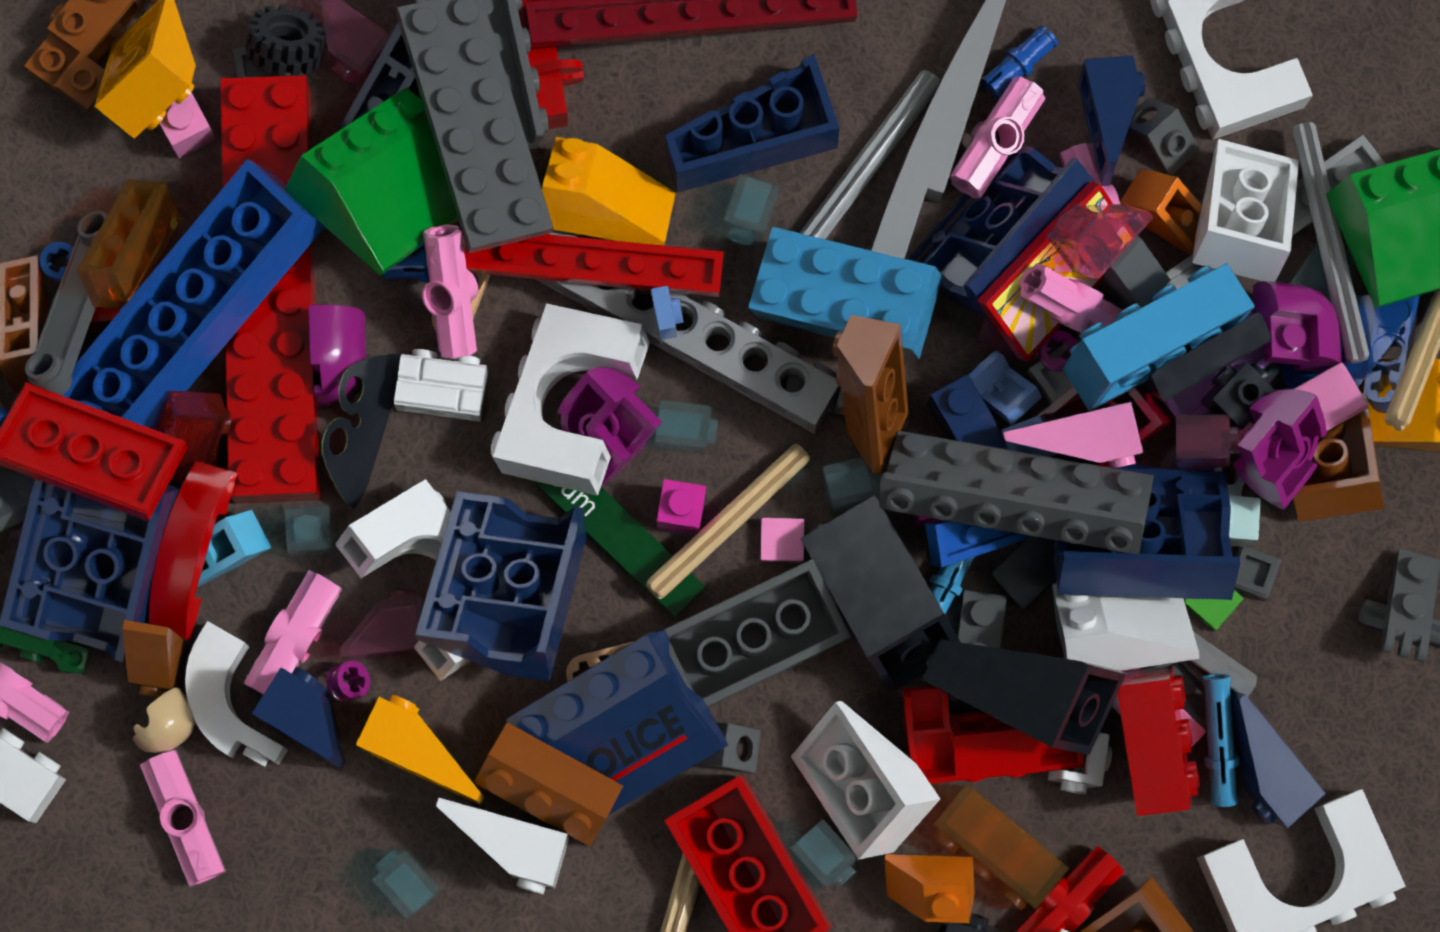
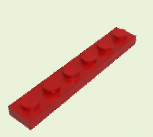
M551 234L472 253L468 252L465 245L466 268L471 273L641 290L668 286L669 292L720 297L724 251Z

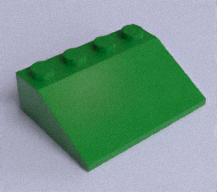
M407 87L301 155L284 189L380 276L424 245L423 232L430 227L446 224L452 225L458 220L423 102Z
M1440 149L1350 174L1326 193V197L1375 309L1440 290Z

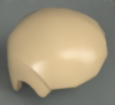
M172 688L153 701L146 709L149 716V725L141 727L136 724L134 726L136 734L132 739L139 749L153 753L171 751L185 742L192 733L196 722L183 691L180 688Z

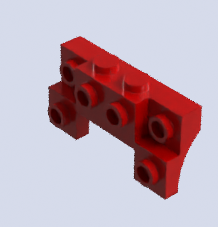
M934 685L902 689L903 726L907 737V756L918 765L930 784L963 780L978 782L984 778L1022 777L1027 773L1084 767L1083 753L1051 748L983 711L949 714L948 693Z

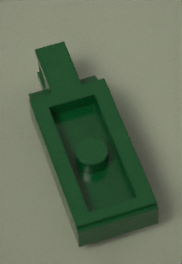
M0 626V650H2L3 644L19 648L18 656L44 662L45 656L55 661L60 671L85 673L92 648L69 641L47 640Z

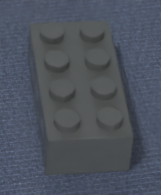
M813 559L664 629L669 636V655L687 687L703 698L708 708L836 648L851 638Z

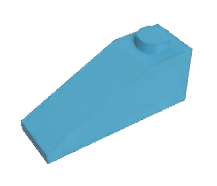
M252 510L226 517L215 524L198 587L271 549Z

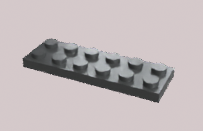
M428 0L397 7V20L468 252L472 253L550 234L554 229L483 0Z

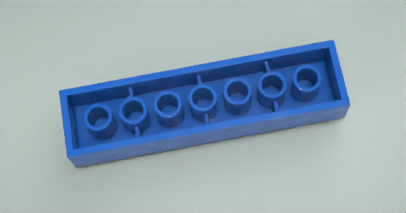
M247 159L75 364L72 372V385L62 396L155 429L325 226L284 190L286 185L271 171Z

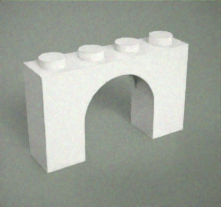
M1150 0L1154 14L1158 18L1163 16L1168 31L1165 32V39L1170 52L1173 55L1178 54L1183 68L1180 70L1182 83L1187 92L1193 91L1198 106H1196L1198 122L1203 130H1209L1212 140L1303 109L1312 98L1313 94L1298 58L1254 73H1236L1221 67L1209 56L1202 40L1203 21L1213 12L1245 0Z
M546 304L542 317H538L534 322L532 328L533 343L529 354L524 355L520 361L518 369L519 382L515 393H510L505 404L506 419L501 432L497 431L493 437L491 455L503 474L598 496L611 458L603 440L561 431L548 425L543 421L542 416L544 400L550 389L560 379L578 371L605 367L615 369L631 379L637 380L650 341L642 324Z
M425 479L350 524L335 545L360 578H363L393 558L404 554H421L437 561L451 511L446 506L441 494L435 491ZM418 641L414 646L440 681L470 662V660Z
M1363 789L1353 791L1314 808L1333 850L1336 866L1335 876L1327 893L1320 900L1309 906L1295 907L1285 904L1276 899L1267 890L1244 839L1197 857L1229 932H1317L1314 925L1330 919L1333 926L1357 916L1354 908L1368 902L1371 908L1374 909L1396 900L1394 891L1406 886Z

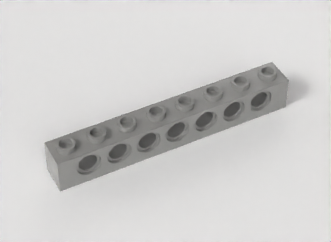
M552 230L550 233L551 235L577 237L578 235L558 230ZM535 279L598 315L642 324L650 344L813 434L817 431L840 389L835 379L837 374L832 369L819 362H814L813 366L798 358L799 353L794 348L783 342L778 341L776 345H773L762 339V332L756 327L744 321H740L738 325L724 318L725 312L708 301H703L702 304H699L688 298V294L669 292L670 299L679 297L682 314L689 316L693 323L687 330L677 331V337L660 340L654 306L645 311L638 310L633 306V301L636 297L643 294L652 296L651 290L621 287L602 290L597 285ZM714 335H723L730 341V344L723 351H713L706 345V342ZM751 355H759L766 360L767 365L759 372H752L745 368L743 362ZM796 375L803 380L804 387L798 392H787L782 388L780 382L786 376Z

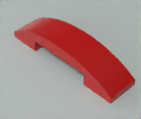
M196 461L191 468L170 512L156 558L149 602V624L168 627L185 640H191L202 598L195 596L216 519L218 514L226 515L238 474L201 461Z

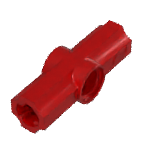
M1095 846L1066 878L1061 877L1053 885L1054 889L1045 898L1041 897L1036 904L1038 906L1036 910L1015 932H1059L1060 929L1074 932L1095 909L1093 905L1125 871L1110 854L1099 846Z

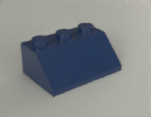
M281 667L252 714L273 729L341 770L346 762L333 704L325 696L327 688L318 682V679L298 667H295L292 673Z

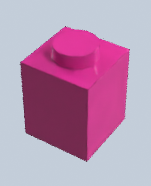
M664 479L656 529L696 535L700 530L706 486Z

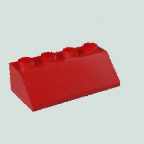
M739 775L664 820L729 932H826L833 927L745 775Z

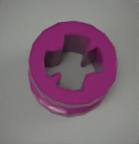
M1055 331L1038 349L1039 361L1050 371H1064L1062 368L1069 358L1065 360L1059 356L1053 360L1049 356L1052 348H1048L1047 345L1052 343L1057 346L1061 342L1067 346L1064 354L1069 355L1070 358V349L1077 344L1075 338L1066 331Z
M347 661L332 667L327 673V690L331 697L341 703L350 702L365 696L370 688V675L366 667L360 662ZM344 675H346L348 680L353 681V688H350L348 683L343 682Z

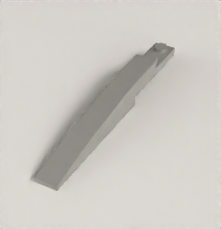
M986 0L958 48L911 145L871 251L904 259L924 198L937 203L941 202L1006 0Z

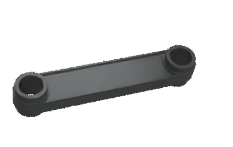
M92 211L80 220L77 228L79 234L37 347L25 366V372L31 384L60 395L65 394L72 385V372L114 256L123 245V236L119 226L112 217L103 211Z

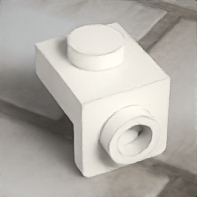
M1099 733L1090 755L1084 754V767L1074 768L1073 772L1065 770L1049 771L1048 780L1061 783V791L1076 794H1086L1087 788L1101 787L1103 785L1104 771L1108 770L1112 759V749L1108 746L1110 735Z

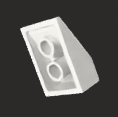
M1218 139L1196 229L1192 263L1210 266L1213 269L1227 263L1236 275L1259 281L1275 282L1291 251L1299 160Z
M1052 584L1056 624L1065 659L1083 661L1119 671L1200 659L1183 598L1062 595L1057 592V584Z
M842 701L834 703L791 755V758L858 860L894 853L940 800V797L918 765Z
M438 798L436 807L512 877L517 878L518 888L539 894H544L545 887L555 889L569 841L568 834Z

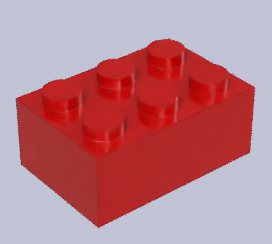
M1173 665L1125 671L1123 673L1126 676L1117 694L1137 816L1190 810L1192 796H1198L1200 784L1196 761L1188 762L1187 753L1192 752L1191 745L1193 744L1189 718L1181 719L1180 710L1185 709L1184 702H1186L1183 676H1174Z

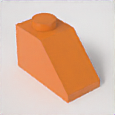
M1141 168L1121 199V205L1137 223L1187 254L1192 255L1202 205L1178 177Z
M885 855L886 888L889 898L925 922L969 923L975 895L973 857Z

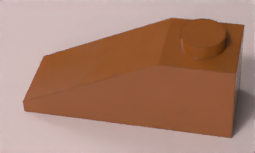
M38 255L0 263V369L14 392L21 391L26 382L30 383L25 372V366L35 352L49 314L43 270Z
M124 620L122 631L128 682L140 687L139 695L151 698H158L170 689L178 688L187 642L168 627Z

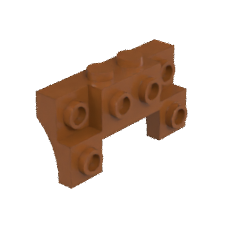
M69 0L66 4H60L49 18L47 30L50 34L24 65L25 69L50 89L64 95L89 113H92L95 109L93 105L96 102L105 69L98 65V62L145 4L144 1ZM145 0V1H147L148 3L154 5L158 0Z

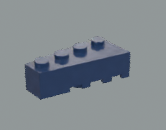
M815 54L802 60L801 65L786 73L782 71L769 78L768 83L748 93L745 91L732 98L731 103L719 110H710L666 134V158L677 192L837 149L839 125Z

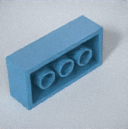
M772 227L748 308L759 319L834 338L838 331H844L851 315L901 324L903 355L920 359L943 277L935 266Z
M1227 263L1215 270H1212L1210 266H1206L1192 274L1187 279L1188 284L1178 289L1174 284L1167 286L1152 297V303L1142 308L1138 303L1133 304L1116 316L1118 321L1104 327L1102 322L1097 323L1079 336L1081 342L1070 349L1071 356L1062 369L1089 412L1146 382L1152 372L1244 321L1255 306Z

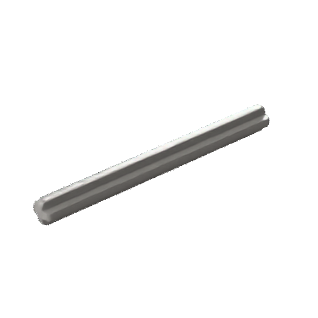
M923 70L918 74L800 231L801 234L821 239L828 237L936 93L940 85L939 78L928 70Z
M1313 122L1301 123L1293 128L1294 143L1332 305L1335 307L1340 325V339L1345 361L1348 364H1356L1368 359L1369 350L1340 227L1326 197V193L1331 189L1316 125Z

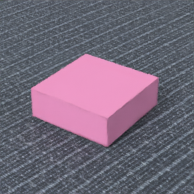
M761 518L760 562L803 563L804 544L801 538L804 537V519Z

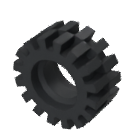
M279 4L278 10H275L272 5L265 6V12L259 9L255 12V16L250 18L246 45L247 57L249 60H253V65L257 69L264 66V73L269 75L273 70L278 71V76H285L286 73H291V76H298L300 71L305 75H309L312 73V68L316 70L319 67L322 59L325 39V27H321L322 21L319 18L313 19V13L308 10L301 14V8L293 6V10H286V5Z

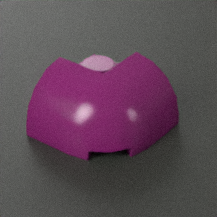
M1271 281L1257 282L1253 285L1254 314L1260 313L1263 316L1272 337L1270 342L1263 345L1265 362L1292 364L1295 371L1323 373L1342 363L1340 325L1335 307L1322 292L1304 285Z
M309 305L311 365L314 366V372L318 374L319 385H314V395L319 406L339 404V386L344 372L351 365L367 358L365 312L350 306ZM358 376L351 377L346 385L345 393L347 400L357 394L363 385Z
M605 367L588 370L563 399L557 413L561 414L560 425L562 431L603 440L611 458L601 486L614 478L647 445L646 441L663 423L635 395L641 388L640 385L629 376L615 369Z
M1298 389L1275 391L1261 397L1249 408L1255 425L1247 429L1238 444L1241 456L1233 464L1238 475L1249 488L1266 501L1283 510L1308 481L1318 466L1311 460L1317 448L1318 438L1327 435L1326 422L1317 395Z

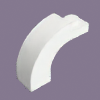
M207 621L192 647L186 667V695L192 716L204 736L217 749L229 757L233 758L241 744L247 746L242 753L264 767L269 760L279 765L288 750L245 725L235 713L231 703L230 685L233 675L250 647L245 642Z

